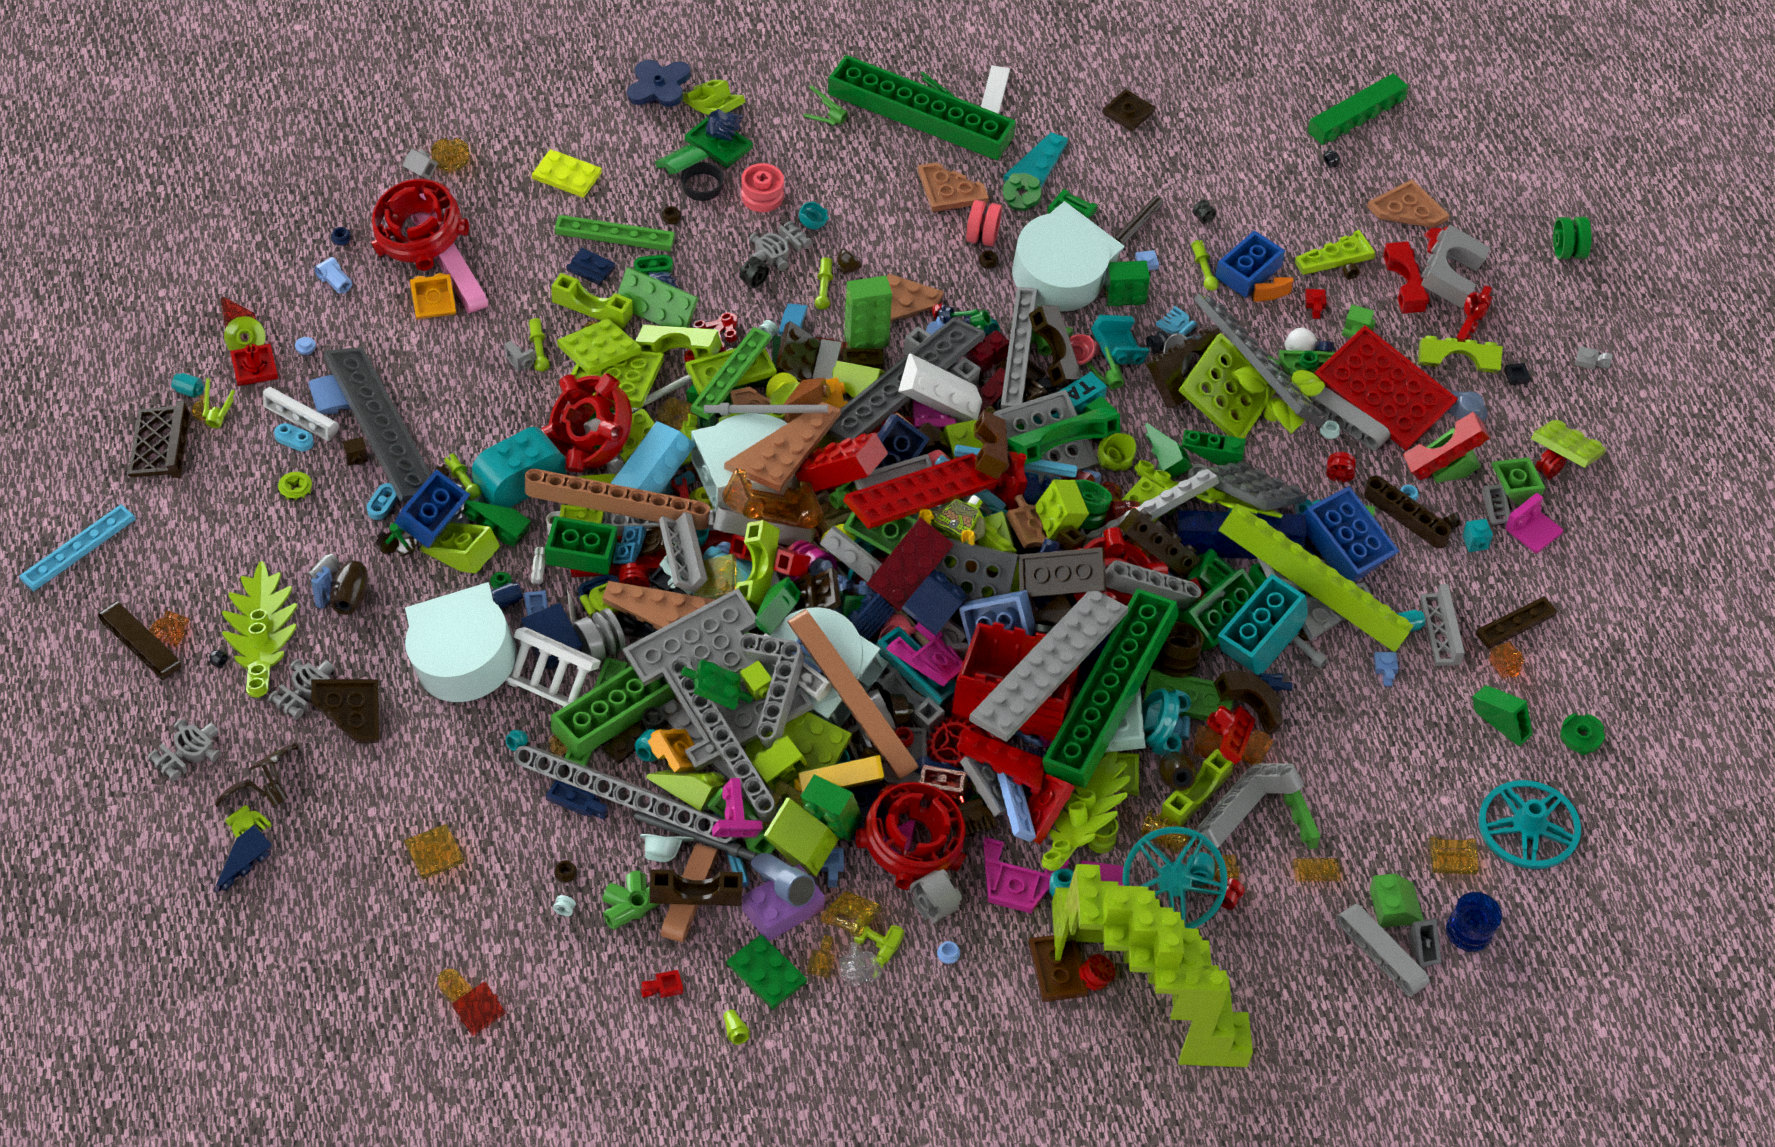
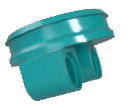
M1161 688L1150 693L1143 702L1145 744L1153 748V753L1164 756L1169 752H1178L1181 749L1182 740L1179 735L1173 733L1179 713L1187 711L1191 706V699L1186 693L1177 689L1167 692V690Z

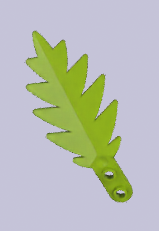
M1140 460L1134 467L1139 476L1149 478L1165 490H1169L1180 483L1171 480L1169 473L1163 470H1154L1155 466L1148 461ZM1214 486L1195 496L1208 503L1217 502L1229 508H1234L1238 503L1249 509L1252 513H1261L1278 518L1282 517V514L1274 510L1264 511Z
M263 561L259 562L254 578L241 576V582L249 597L232 592L228 593L232 603L243 615L222 611V615L227 622L242 634L222 632L226 641L242 655L234 656V659L239 665L248 669L246 692L249 696L255 698L262 697L268 692L270 668L283 658L284 651H278L286 644L297 628L296 624H292L280 630L297 609V604L294 603L279 610L292 592V587L288 586L274 593L279 584L281 573L278 572L268 576L267 568Z
M1117 751L1109 752L1102 762H1099L1085 789L1073 785L1076 794L1071 793L1069 800L1063 806L1065 811L1061 810L1059 817L1053 823L1057 831L1050 829L1048 832L1054 843L1050 851L1043 855L1042 866L1050 871L1060 869L1077 847L1083 846L1095 839L1094 832L1118 815L1117 811L1105 812L1115 807L1127 797V792L1113 794L1125 786L1131 779L1130 776L1115 779L1127 767L1126 761L1117 763Z

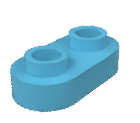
M280 424L274 430L277 442L295 450L307 451L314 444L313 436L310 432L291 424Z
M391 483L380 485L369 500L367 514L371 519L381 520L385 518L398 500V496Z

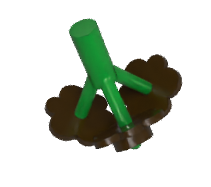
M392 523L389 527L392 533H378V539L375 543L384 554L396 551L403 557L411 554L419 544L418 540L414 539L396 523Z

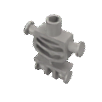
M788 221L784 227L782 225L779 226V235L767 233L760 238L758 233L754 232L750 236L749 242L751 244L755 243L756 252L750 255V258L755 256L761 259L762 262L766 260L771 266L777 264L778 270L782 271L789 266V263L786 261L789 257L788 245L790 244L799 253L802 247L806 249L811 246L812 239L807 238L806 234L801 232L798 226L795 227L792 221Z
M300 659L294 660L290 665V669L295 671L292 675L295 692L281 684L278 686L279 692L273 691L268 701L270 703L274 702L280 710L284 708L285 714H291L294 720H298L304 711L307 712L309 710L308 702L301 697L311 700V679H330L328 675L334 671V667L329 661L325 660L316 668L310 663L303 666Z
M181 719L174 725V728L179 730L174 736L177 751L173 754L164 744L159 745L160 752L153 750L147 759L150 762H154L155 767L161 769V773L168 775L169 780L174 782L180 778L181 772L183 774L187 772L186 764L180 760L182 758L197 763L204 760L207 756L211 762L217 761L221 752L213 750V743L210 739L219 732L212 723L199 730L194 724L187 726V721ZM182 740H183V742H184V746H183V747L180 746V742H181Z

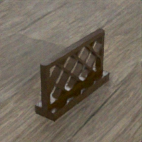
M184 400L176 401V406L138 409L128 468L129 477L170 474L172 478H181L190 419V411ZM173 413V416L167 421L162 419L165 415ZM143 416H154L147 423L143 421ZM158 421L162 423L156 430L151 428ZM167 428L171 430L165 437L160 435ZM149 430L151 434L142 439L140 435ZM155 437L160 439V441H158L153 446L148 444ZM166 444L168 448L164 452L159 453L157 450ZM146 446L148 450L139 455L138 450ZM151 454H156L157 457L150 463L145 460ZM162 460L165 462L164 468L154 467ZM141 462L146 465L141 470H135V467Z

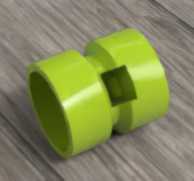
M1115 818L1094 832L1095 839L1087 843L1092 851L1103 854L1110 852L1115 847L1118 831V822Z

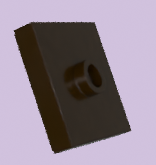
M1127 89L1122 91L1102 109V114L1130 131L1135 130L1155 112V106Z

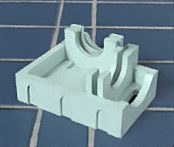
M1140 688L1105 752L1146 748Z

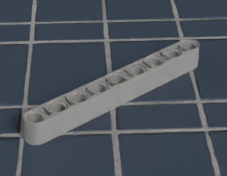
M685 658L675 659L672 661L670 669L684 697L733 777L740 778L741 790L758 818L763 822L773 821L778 812L773 797L715 703L695 694L694 689L688 690L694 686L693 679L683 676L678 672L684 666L694 670L689 661ZM702 703H707L703 707H698ZM717 720L714 724H709L710 721ZM722 737H728L724 741H719ZM738 754L736 758H730L731 755ZM744 771H749L747 775H740ZM756 788L760 789V790H759L758 792H756V793H751V791H752L753 789H756ZM765 806H771L766 811L761 810Z

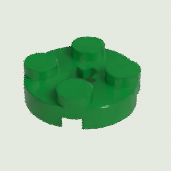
M1014 173L1010 175L1003 186L1004 200L1014 210L1027 211L1029 210L1028 208L1035 207L1041 200L1042 190L1039 180L1030 174ZM1021 189H1025L1027 193H1023V195L1020 196L1018 191Z
M1574 713L1563 721L1560 738L1571 750L1578 752L1580 755H1587L1588 753L1595 752L1602 746L1605 738L1604 726L1593 715L1585 713L1583 716ZM1578 730L1580 732L1586 731V736L1580 735Z

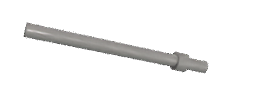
M730 403L704 405V413H720V415H730V413H828L829 411L828 405H730Z

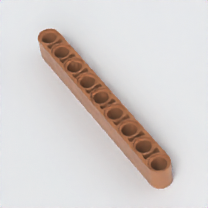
M531 469L525 473V493L533 498L659 522L662 516L677 520L684 512L692 514L695 530H704L709 525L710 507L707 503L539 469Z
M804 609L787 622L825 677L831 682L837 694L879 753L885 757V761L897 778L901 780L919 768L911 754L808 610Z

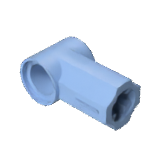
M331 257L314 267L317 277L322 282L327 281L337 293L344 294L352 286V281L341 270L335 258Z

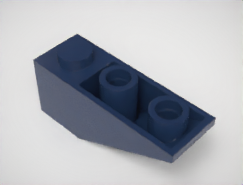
M255 825L236 838L214 890L216 893L221 889L224 891L229 889L235 883V878L239 875L244 877L253 869L251 867L257 861L262 863L270 856L269 852L272 844Z

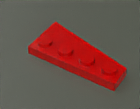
M963 728L960 733L957 750L981 764L985 762L990 764L995 772L999 774L1004 772L1014 778V783L1020 786L1023 783L1031 788L1030 792L1038 795L1044 772L1042 757Z

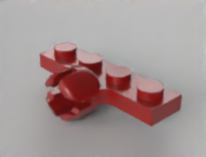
M1485 285L1481 293L1473 292L1467 296L1463 308L1467 318L1456 336L1457 342L1471 340L1472 336L1470 334H1475L1479 325L1477 321H1482L1493 300V297L1490 296L1492 287Z
M1220 705L1217 707L1219 709L1216 712H1212L1209 715L1206 724L1217 735H1223L1219 751L1226 760L1236 765L1242 759L1256 719L1240 705L1233 713L1225 706Z

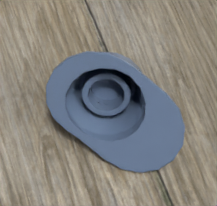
M1472 391L1451 392L1458 400L1447 411L1449 414L1462 419L1474 412L1482 421L1487 418L1484 400L1478 393Z

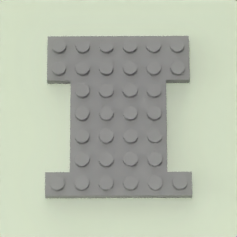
M738 588L623 648L625 656L644 686L663 676L665 677L703 741L685 750L688 759L696 771L722 757L675 682L670 666L675 659L685 658L689 661L694 671H697V665L703 659L740 675L741 670L756 662L747 659L739 646L742 634L757 627L754 621L756 615ZM741 680V681H740L741 691L750 694V692L748 691V689L745 687V685L743 684V682H742V680ZM695 686L690 687L688 690H693ZM802 688L795 691L786 723L813 709L812 703ZM753 698L750 704L738 699V705L734 710L714 702L741 747L759 738L757 727L766 698H760L757 701ZM702 703L698 707H703L707 703ZM779 712L773 713L771 717L777 716ZM712 720L709 724H714L717 720ZM722 737L719 741H724L728 737Z

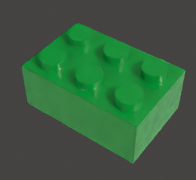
M554 516L545 546L546 565L608 575L616 543H618L617 526Z
M815 774L813 775L800 796L804 808L826 825L839 840L851 841L857 828L863 821L854 794Z

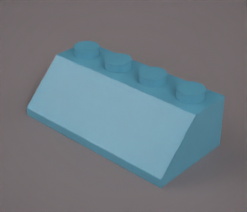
M656 421L610 484L661 493L696 444L680 431Z

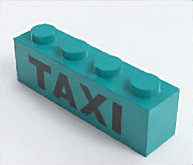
M1089 372L1060 391H1067L1077 415L1085 413L1087 404L1100 396L1104 399L1106 398L1107 386L1092 372ZM1051 411L1052 417L1059 419V414L1056 411ZM1033 416L1036 424H1042V420L1038 416Z

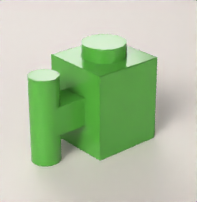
M1351 304L1342 336L1351 338L1364 325L1373 331L1376 319H1373L1374 310Z

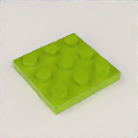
M609 318L557 340L558 347L589 375L641 354V346Z
M1560 420L1548 422L1534 431L1531 437L1537 443L1584 468L1603 456L1606 450L1601 442L1584 437L1581 431L1571 430Z

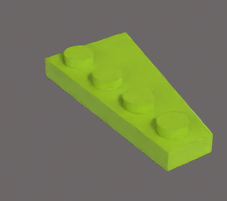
M1357 230L1352 236L1348 237L1345 235L1334 244L1329 242L1320 250L1313 249L1295 257V264L1302 275L1344 266L1345 264L1349 265V263L1375 259V251L1361 231Z

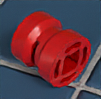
M1227 878V890L1221 904L1227 910H1233L1238 903L1237 899L1241 898L1245 892L1244 886L1236 879Z

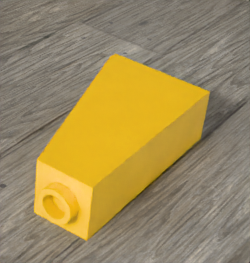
M880 755L798 773L797 779H794L796 793L800 792L801 796L814 774L844 789L879 783L884 778Z

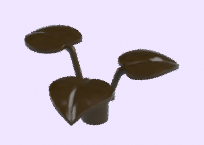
M292 743L283 749L270 753L249 768L251 771L262 766L269 780L263 786L264 791L252 781L246 779L226 789L217 799L215 806L218 807L224 797L236 792L240 788L248 786L258 791L262 798L267 796L272 806H276L287 799L288 796L282 787L283 785L280 782L275 764H278L279 757L288 751L299 750L298 743ZM271 764V768L275 777L274 780L266 765Z

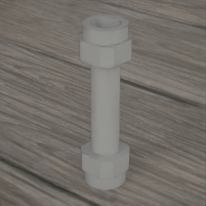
M1298 632L1290 643L1293 642L1312 659L1311 663L1320 669L1328 662V659L1325 657L1326 655L1321 651L1317 653L1298 636Z

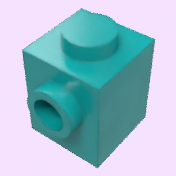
M1487 519L1466 521L1462 537L1468 552L1489 549L1493 533Z

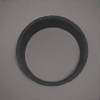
M698 162L683 170L681 181L683 190L688 197L697 201H708L717 197L721 192L724 175L716 165ZM707 174L716 178L719 186L711 191L699 192L690 189L685 183L694 175Z

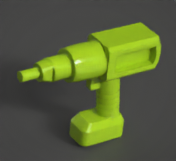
M862 923L855 935V943L861 945L865 943L867 938H870L876 942V947L880 948L876 956L877 960L874 964L873 976H876L877 972L883 968L885 963H888L891 956L897 951L904 938V930L900 926L891 925L886 936H883Z

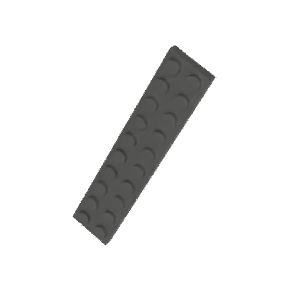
M1198 293L1194 301L1293 411L1321 428L1326 422L1320 416L1322 412L1314 405H1310L1311 400L1306 395L1299 393L1301 389L1295 383H1290V377L1284 371L1278 369L1280 366L1274 360L1268 358L1269 354L1263 348L1257 346L1259 343L1253 337L1247 335V329L1237 324V318L1227 313V307L1220 302L1216 304V301L1208 295L1204 297Z
M953 317L909 354H913L943 370H947L985 338V331ZM908 355L842 407L841 415L826 434L840 441L847 438L854 439L864 433L868 435L908 402L911 398L898 392Z
M363 347L326 350L323 357L400 502L409 501L431 476V473Z

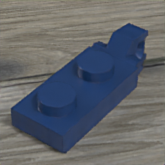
M557 779L545 796L547 801L587 817L593 815L604 820L608 813L607 805L600 803V799L596 798L595 794Z

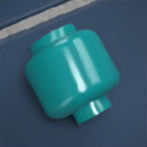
M648 729L643 732L634 744L637 756L643 761L654 762L658 759L653 754L652 748L648 743L651 734L656 731L654 729Z
M1199 852L1190 873L1213 880L1215 876V860L1209 854ZM1193 854L1188 857L1186 865H1188ZM1197 880L1192 881V884L1198 886L1208 884Z
M1061 868L1052 873L1049 882V892L1052 897L1056 887H1070L1074 871Z

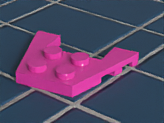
M918 622L915 628L930 641L916 652L899 636L886 649L944 687L959 675L963 661L951 645L946 646L941 639L943 634L940 631L935 636Z
M984 837L983 849L988 902L1032 914L1049 892L1050 877L1054 871L1045 869V872L1042 873L1000 862L1004 842ZM1069 859L1064 863L1063 866L1060 867V869L1068 867Z

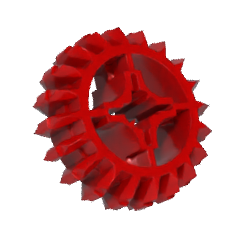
M950 717L949 723L946 724L942 720L940 728L938 726L934 727L935 733L929 732L931 739L926 740L928 746L926 751L932 761L939 763L947 762L952 764L953 767L964 770L960 761L968 755L961 751L957 753L953 741L958 747L960 735L955 736L953 734L961 733L963 728L982 736L983 734L981 730H978L977 725L972 724L968 719L963 721L962 718L958 717L955 722ZM952 757L958 758L957 760H946V759H945V758H948V759H949V758H952Z

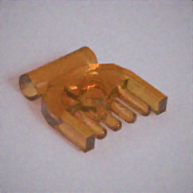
M166 610L164 618L156 620L149 631L157 637L162 630L158 640H161L166 635L163 639L166 642L172 636L168 643L172 644L173 642V646L177 647L184 637V626L188 625L189 618Z

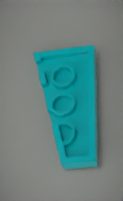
M1050 132L1004 175L1003 180L1007 181L1010 175L1014 173H1026L1036 177L1042 188L1066 147L1068 138Z

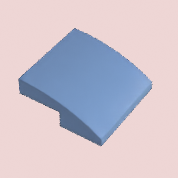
M333 375L309 381L308 385L317 412L321 414H337L339 409H351Z

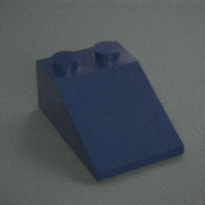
M890 415L877 435L888 454L875 469L918 457L930 438L899 415Z
M934 569L901 609L936 636L968 596L961 587L951 583L945 574Z

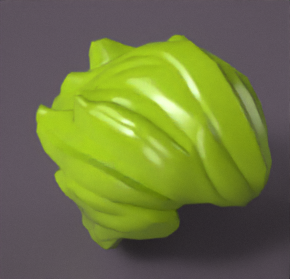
M1115 433L1100 441L1097 457L1101 468L1112 469L1117 472L1120 470L1127 471L1133 465L1132 462L1136 452L1134 437L1125 433Z

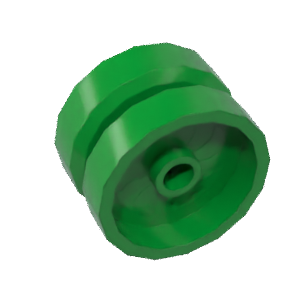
M1557 217L1553 230V247L1557 259H1570L1571 256L1574 259L1588 258L1591 250L1592 234L1591 225L1587 217H1574L1573 220L1570 217Z
M1075 480L1089 512V515L1079 528L1089 530L1102 527L1107 515L1106 512L1112 501L1111 493L1105 487L1093 481Z

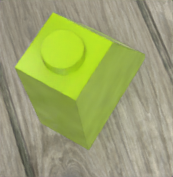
M836 361V365L832 370V378L838 377L839 382L844 383L845 391L855 398L881 377L885 371Z

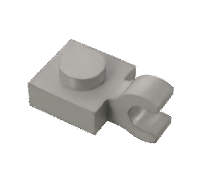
M1579 346L1575 365L1595 370V366L1609 369L1613 355L1610 353L1598 355L1599 350Z

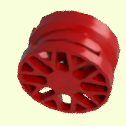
M1548 449L1541 455L1542 459L1536 462L1535 469L1539 473H1543L1547 480H1550L1563 469L1567 458Z
M1347 452L1332 453L1327 459V477L1332 481L1338 479L1337 482L1340 480L1341 482L1351 481L1355 476V457Z
M628 563L620 568V583L649 587V572L645 565L641 564V566H638L636 563Z
M1093 954L1079 968L1080 979H1084L1087 983L1085 986L1094 991L1104 989L1116 975L1112 962L1101 954Z

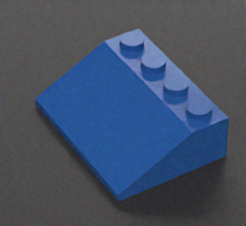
M1350 486L1308 507L1296 520L1331 568H1334L1340 575L1353 582L1360 580L1400 552Z

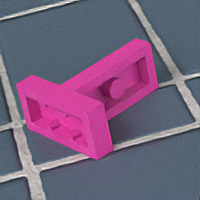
M731 778L722 791L723 799L726 800V820H718L712 827V836L756 838L763 830L762 821L745 820L740 778Z

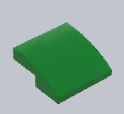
M686 145L656 160L655 164L657 168L666 167L668 174H675L706 159L708 155L698 147Z

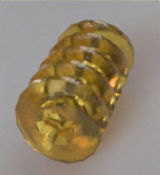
M1151 809L1143 821L1141 835L1144 837L1160 828L1176 827L1177 822L1174 821L1169 826L1168 817L1160 821L1161 814L1158 813L1155 817H1152L1153 810ZM1172 833L1156 838L1157 844L1162 845L1165 842L1166 849H1170L1173 846V852L1178 853L1185 846L1190 836Z

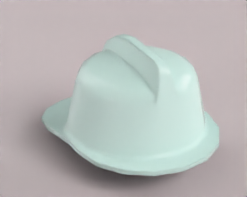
M640 835V838L645 839V858L657 862L672 860L676 857L681 843L694 840L692 837Z

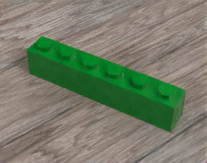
M1392 73L1311 118L1307 132L1322 145L1333 142L1338 136L1347 134L1351 129L1361 126L1370 118L1374 119L1384 110L1388 111L1393 105L1402 103L1407 97L1409 86Z

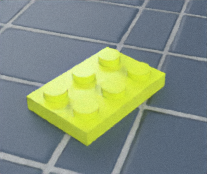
M550 149L532 173V179L584 198L601 175L602 168Z

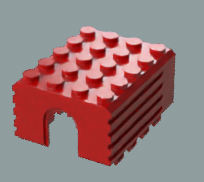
M993 622V626L977 623L956 681L952 713L957 714L962 719H969L970 714L1046 634L1036 632L1035 636L1025 634L1026 629L1018 627L1011 631L1004 629V624ZM1081 663L1018 730H1021L1025 735L1037 734L1043 736L1045 740H1054L1069 712L1078 684Z

